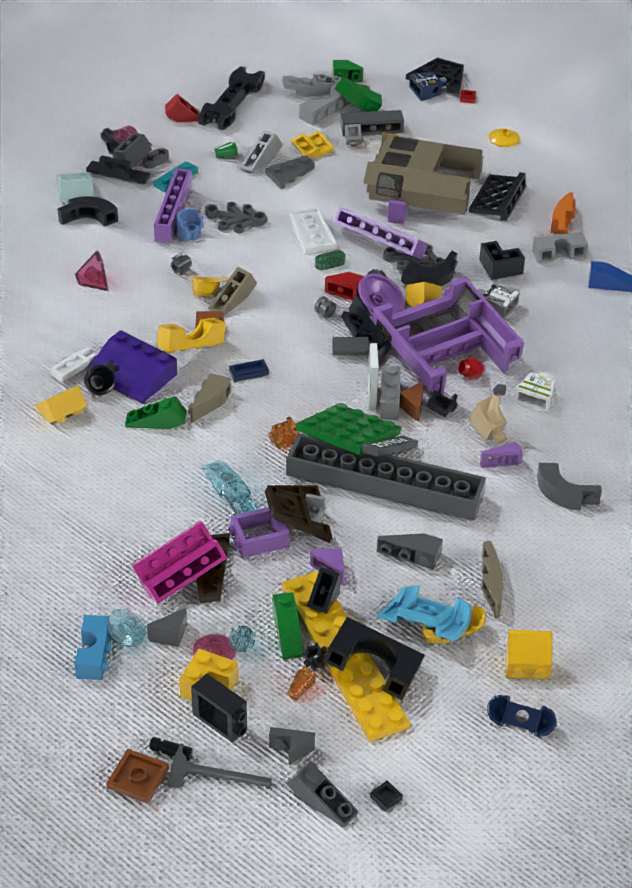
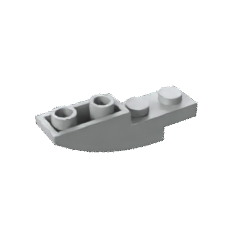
M313 74V78L309 79L307 77L298 78L290 75L283 76L282 83L284 89L296 90L297 96H320L330 94L331 87L338 83L340 77Z

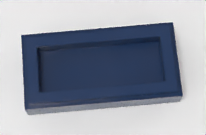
M264 359L229 366V372L234 382L269 375V369Z

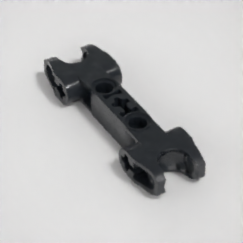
M244 66L234 70L229 77V87L214 104L206 102L203 105L198 117V124L206 125L210 122L218 123L219 130H225L231 126L236 118L235 109L245 99L250 91L258 93L261 90L265 80V72L259 70L252 74L246 73L247 67Z

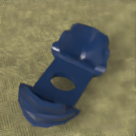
M508 695L494 696L487 704L488 716L498 726H503L505 723L533 731L536 737L547 736L557 727L555 713L546 706H542L539 710L510 702V696ZM520 710H524L529 714V719L525 723H519L516 720V714Z

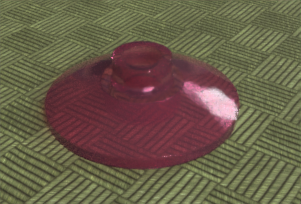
M222 634L205 635L198 639L193 647V656L198 649L231 660L236 655L234 642Z

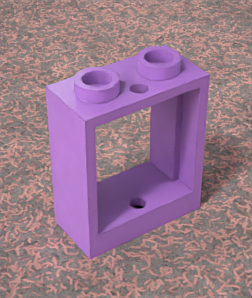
M269 507L231 516V525H228L230 536H234L235 548L237 551L240 550L243 558L289 547V531L285 523L271 518ZM269 523L274 533L246 539L242 532L244 529Z

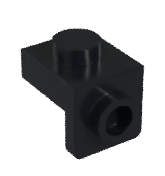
M433 390L426 406L446 417L449 412H453L456 409L458 395L454 393L449 399Z

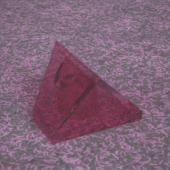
M96 250L75 273V277L81 286L109 291L103 260L99 251Z

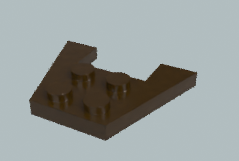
M318 485L267 486L265 495L271 518L330 543L333 538L330 526L311 521L305 501L306 494L320 496Z

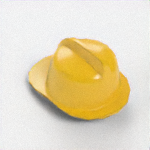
M189 276L193 280L194 295L202 297L213 296L218 291L220 283L229 279V277Z

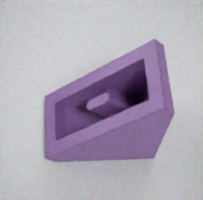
M389 200L388 222L404 224L409 208L406 202Z
M342 548L312 549L310 551V566L318 571L320 567H324L340 573V585L344 584Z

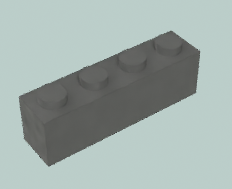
M401 110L340 113V128L343 137L345 136L344 126L349 124H360L361 136L404 132V117Z

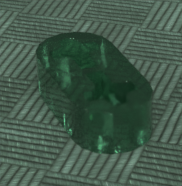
M340 250L320 254L315 257V268L318 270H328L345 264L346 255Z

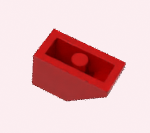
M176 94L165 104V114L169 119H173L176 122L198 121L200 111L179 94Z
M352 272L326 276L325 292L353 301L355 296L360 297L358 285L364 276Z

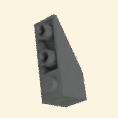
M425 533L378 536L376 552L434 569L442 554L443 539Z
M309 761L300 768L286 783L303 802L343 828L359 812L312 761Z

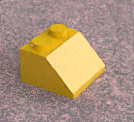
M75 386L35 405L36 409L49 423L56 421L57 424L67 420L66 415L71 413L73 416L83 412L82 408L88 406L79 386Z
M508 631L505 652L506 678L550 679L552 631Z

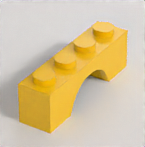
M216 318L200 319L196 329L188 335L185 332V328L173 323L159 325L157 347L164 349L166 353H175L176 350L188 351L189 348L201 349L203 346L214 347L216 344L224 343L226 322Z

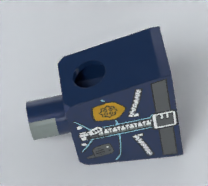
M434 72L410 74L409 88L420 101L439 96L441 88L447 85L446 78H438Z

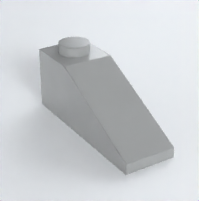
M263 130L240 166L241 170L253 173L276 157L283 146L276 133Z

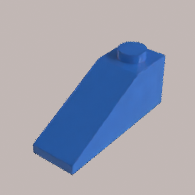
M591 261L588 288L632 292V275L610 263Z

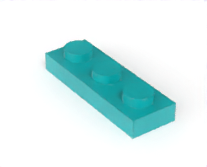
M187 161L176 167L178 169L192 170V176L198 173V167ZM176 168L153 181V187L166 193Z

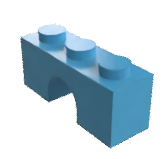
M84 615L81 628L82 644L92 647L77 649L75 660L76 679L102 680L104 671H108V658L106 656L111 653V641L109 639L114 636V625H110V616Z

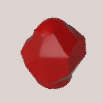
M473 357L461 360L458 367L459 373L470 380L480 377L486 370L485 365Z

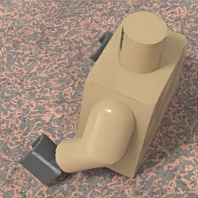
M497 384L493 389V396L477 402L469 419L485 441L494 438L498 445L507 440L503 432L507 425V420L499 407L501 400L499 395L504 396L506 393V385Z

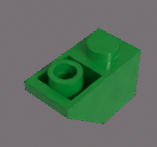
M333 60V76L340 78L343 76L353 82H363V67L349 60Z

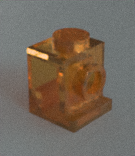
M287 417V421L272 426V431L268 433V437L271 443H274L278 449L292 445L299 431L296 430V424L292 418Z

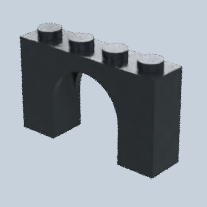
M347 617L331 642L323 662L343 671L353 655L357 653L374 654L387 663L391 672L383 691L403 700L420 668L425 654Z

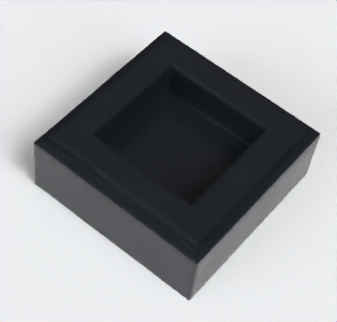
M386 780L370 792V798L386 812L402 800L403 794Z

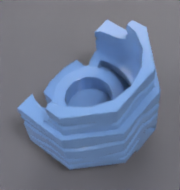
M195 208L183 209L177 214L178 238L186 242L189 239L193 241L201 236L200 230L204 227L203 216L197 214V209Z

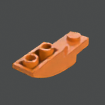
M573 192L566 194L556 205L550 233H557V235L568 234V225H571V218H575L576 199H573Z

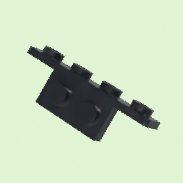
M103 155L99 158V162L91 161L86 168V172L138 184H145L150 178V173L132 169L131 161Z
M355 296L349 307L350 312L344 311L341 318L353 337H368L370 343H377V351H379L386 340V336L380 327L376 326L370 319L372 315L363 304L361 298Z

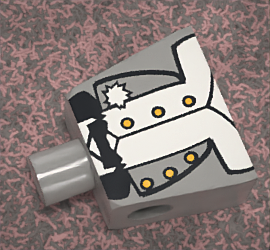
M492 284L487 291L478 289L504 320L519 303L520 290Z

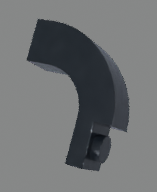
M83 196L69 199V204L57 208L58 220L61 225L80 218L95 219L104 227L118 222L117 207L110 201L99 197Z
M452 250L443 263L436 267H424L411 260L402 272L401 282L405 285L427 282L441 287L448 284L453 279L455 268L458 264L456 260L458 253Z

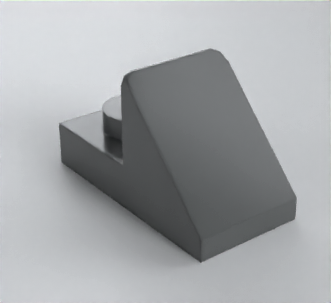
M270 727L269 748L289 750L290 765L315 750V732Z

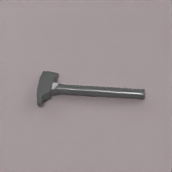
M181 743L173 759L167 783L168 787H183L184 774L189 773L265 787L271 786L272 778L191 763L187 761L186 756L183 754L184 744Z

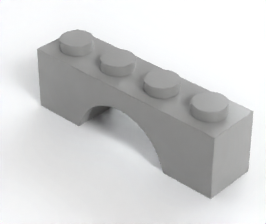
M334 85L330 89V98L325 100L309 99L300 104L299 118L314 125L352 102L334 89L336 85Z

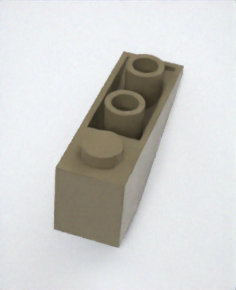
M210 373L207 380L203 381L201 390L196 393L194 402L188 408V414H190V421L192 423L226 403L231 394V378Z

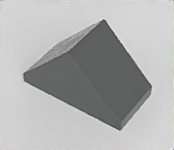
M183 608L147 624L148 640L150 642L179 647L187 627V610Z

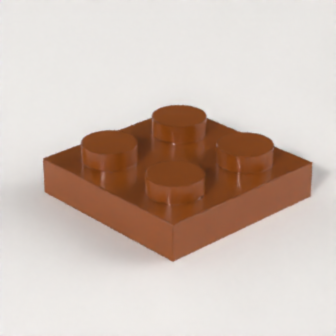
M127 749L107 781V789L149 804L169 770V763Z

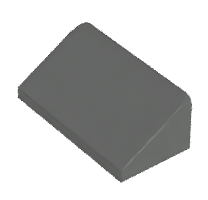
M332 337V355L369 354L368 337Z

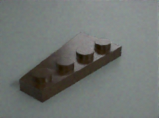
M230 533L211 535L213 539L218 541L225 555L228 556ZM227 559L196 578L200 603L221 601Z

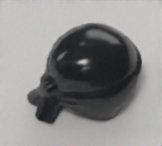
M111 359L106 365L98 364L90 367L84 376L86 389L96 396L110 393L115 387L114 372L119 371L120 367L114 365V361Z

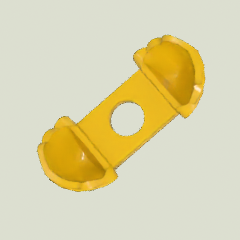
M479 606L473 607L471 622L461 637L476 633L485 625L486 615L483 608ZM423 624V635L426 642L444 644L451 641L436 636V627L429 628Z

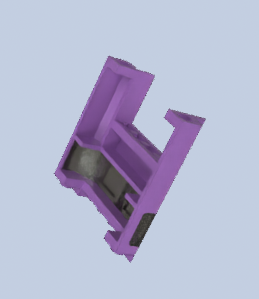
M465 276L450 281V287L444 291L443 297L392 314L393 306L387 303L375 307L373 315L370 316V319L430 391L436 390L444 395L447 370L444 367L433 370L430 365L481 347L505 374L508 371L509 364L517 358L519 359L523 353L524 341Z

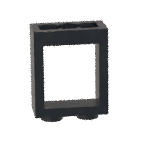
M207 673L191 686L192 712L195 717L232 743L246 733V700Z

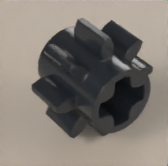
M317 642L315 645H307L305 653L301 654L306 659L303 662L306 667L311 665L313 671L321 667L324 669L325 662L323 660L328 651L326 647L320 648Z

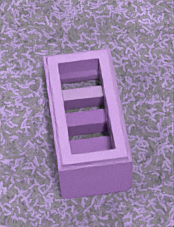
M516 442L482 451L480 466L481 468L521 464L522 450Z

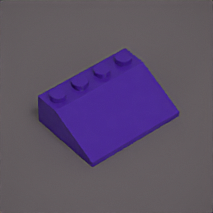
M119 330L108 339L90 365V367L98 364L106 365L110 359L113 360L114 365L120 367L119 371L114 372L115 387L113 389L142 404L178 375L176 357L122 330Z

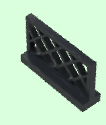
M519 172L517 177L489 174L470 205L469 213L499 215L501 221H507L527 187L526 173Z

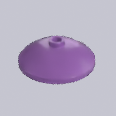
M371 273L365 275L360 280L358 285L360 298L372 313H374L375 307L387 303L393 306L392 314L404 310V296L399 287L389 278Z

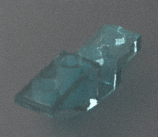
M220 460L202 465V470L219 496L226 498L236 515L258 510L250 498V489L231 467Z

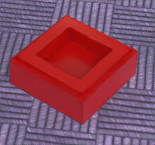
M461 90L460 102L475 104L476 91Z

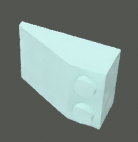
M89 173L56 174L60 200L69 203V199L76 197H94L93 179Z

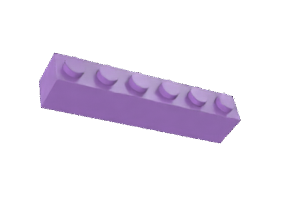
M175 169L154 223L155 242H172L177 228V214L184 209L192 188V170Z
M339 207L334 219V223L421 260L428 246L427 243L342 207Z

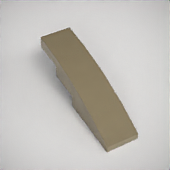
M490 540L483 542L481 590L495 618H500L503 590L502 573L498 556Z

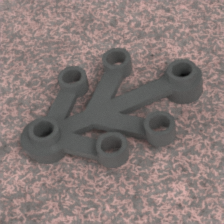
M235 202L227 203V211L229 212L219 211L218 207L214 204L205 206V215L209 219H214L217 216L230 218L218 222V229L220 231H226L229 225L235 224L234 232L243 233L246 227L252 225L263 226L268 221L264 212H256L250 204L243 205V212L237 207Z
M429 244L424 254L430 259L423 256L421 260L412 255L397 252L393 247H387L383 254V259L387 262H393L397 258L403 259L397 261L396 268L399 271H403L411 260L421 266L426 264L424 267H436L445 260L437 257L432 252V245Z

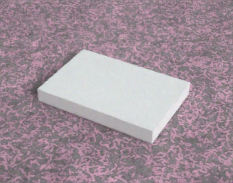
M370 343L368 403L370 410H376L379 368L377 343Z

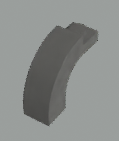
M539 463L537 472L538 486L544 496L551 502L573 510H581V505H599L602 493L601 485L572 484L561 476L558 463Z

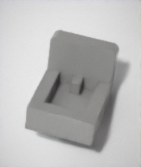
M345 125L346 145L358 146L363 141L361 125Z
M306 494L305 501L311 521L321 523L325 513V497Z

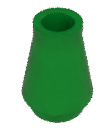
M229 142L214 148L216 158L235 157L234 155H238L236 142Z

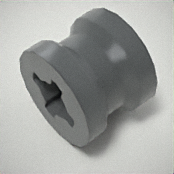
M322 296L315 303L314 310L319 314L322 313L325 318H330L336 311V303Z

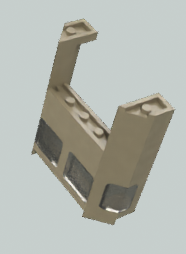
M382 134L379 154H376L375 161L368 162L363 184H368L367 193H369L370 200L389 202V200L406 202L407 206L465 215L469 202L471 178L437 173L440 166L472 171L474 172L473 178H480L484 158L482 156L483 150Z

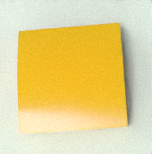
M319 130L309 136L303 133L291 140V143L303 156L307 155L309 158H316L334 151L333 145Z

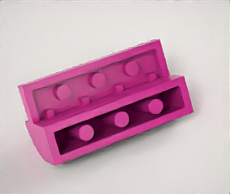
M199 521L131 566L150 598L154 602L160 603L227 559V556L218 541L211 537L203 521Z

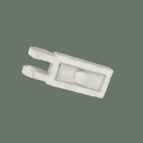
M87 347L51 367L50 374L64 382L90 366L98 353L94 352L92 354V349Z

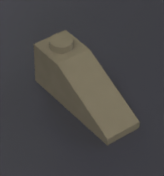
M237 267L208 309L210 311H222L226 315L250 295L257 285L252 274Z

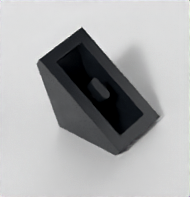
M320 567L307 607L327 614L340 595L341 574Z

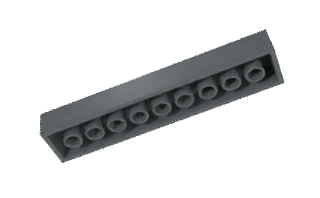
M298 433L286 458V475L474 521L485 493L486 477L390 454L379 457L366 453L358 455Z

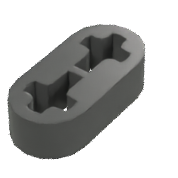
M158 148L148 153L143 158V166L152 169L169 160V151L165 148Z

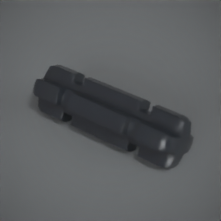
M152 737L149 743L151 750L157 752L161 750V753L175 757L180 744L168 740L161 741V738ZM184 746L183 754L186 756L187 761L192 758L193 749Z

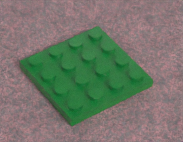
M337 403L296 423L297 431L358 455L363 454L361 451L362 444L396 437L401 434L402 428L395 425L392 421H384L376 415L365 414L360 409L349 408L344 403Z

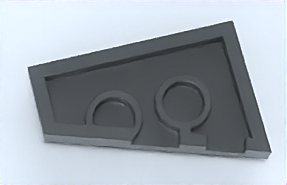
M305 155L265 168V174L282 190L288 182L293 183L296 177L303 176L314 169L315 163Z

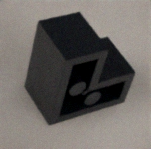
M497 241L481 243L479 260L491 280L523 274L525 257L519 248L502 250Z

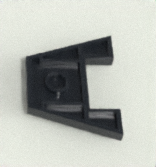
M437 57L406 74L405 79L409 80L410 74L434 72L438 78H446L447 83H449L446 86V91L460 94L464 65Z

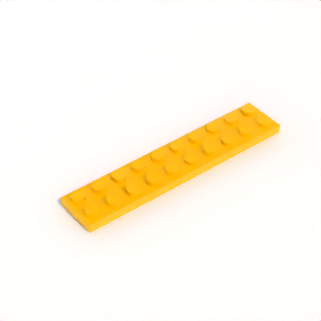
M319 571L282 582V589L285 593H294L298 617L313 644L315 645L317 642L320 648L325 646L328 650L347 615L337 599L327 614L307 607ZM369 653L353 655L343 671L325 663L369 742L410 728V722L396 698L383 691L386 681Z

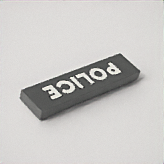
M398 436L362 444L361 451L379 457L416 448L419 441L406 436Z

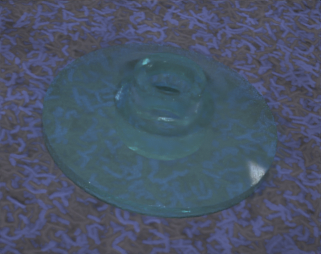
M116 609L108 615L106 621L107 629L118 643L134 647L144 640L145 627L136 614L126 609Z

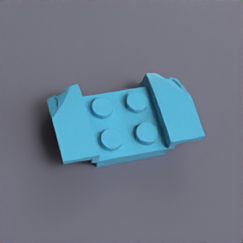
M420 586L403 587L394 600L377 615V618L397 623L403 618L409 622L417 621L424 623L426 627H436V636L456 641L466 632L471 622L472 607L460 597L457 598L454 607L418 597Z

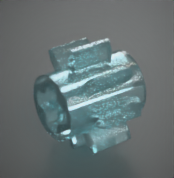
M239 625L237 630H231L229 644H232V648L238 652H246L248 648L253 649L256 642L254 640L256 634L253 633L251 628Z

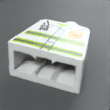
M543 372L541 375L530 373L517 386L515 402L548 413L554 393L555 380L551 378L548 372Z

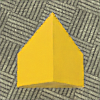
M427 282L406 285V303L411 307L441 297V286Z

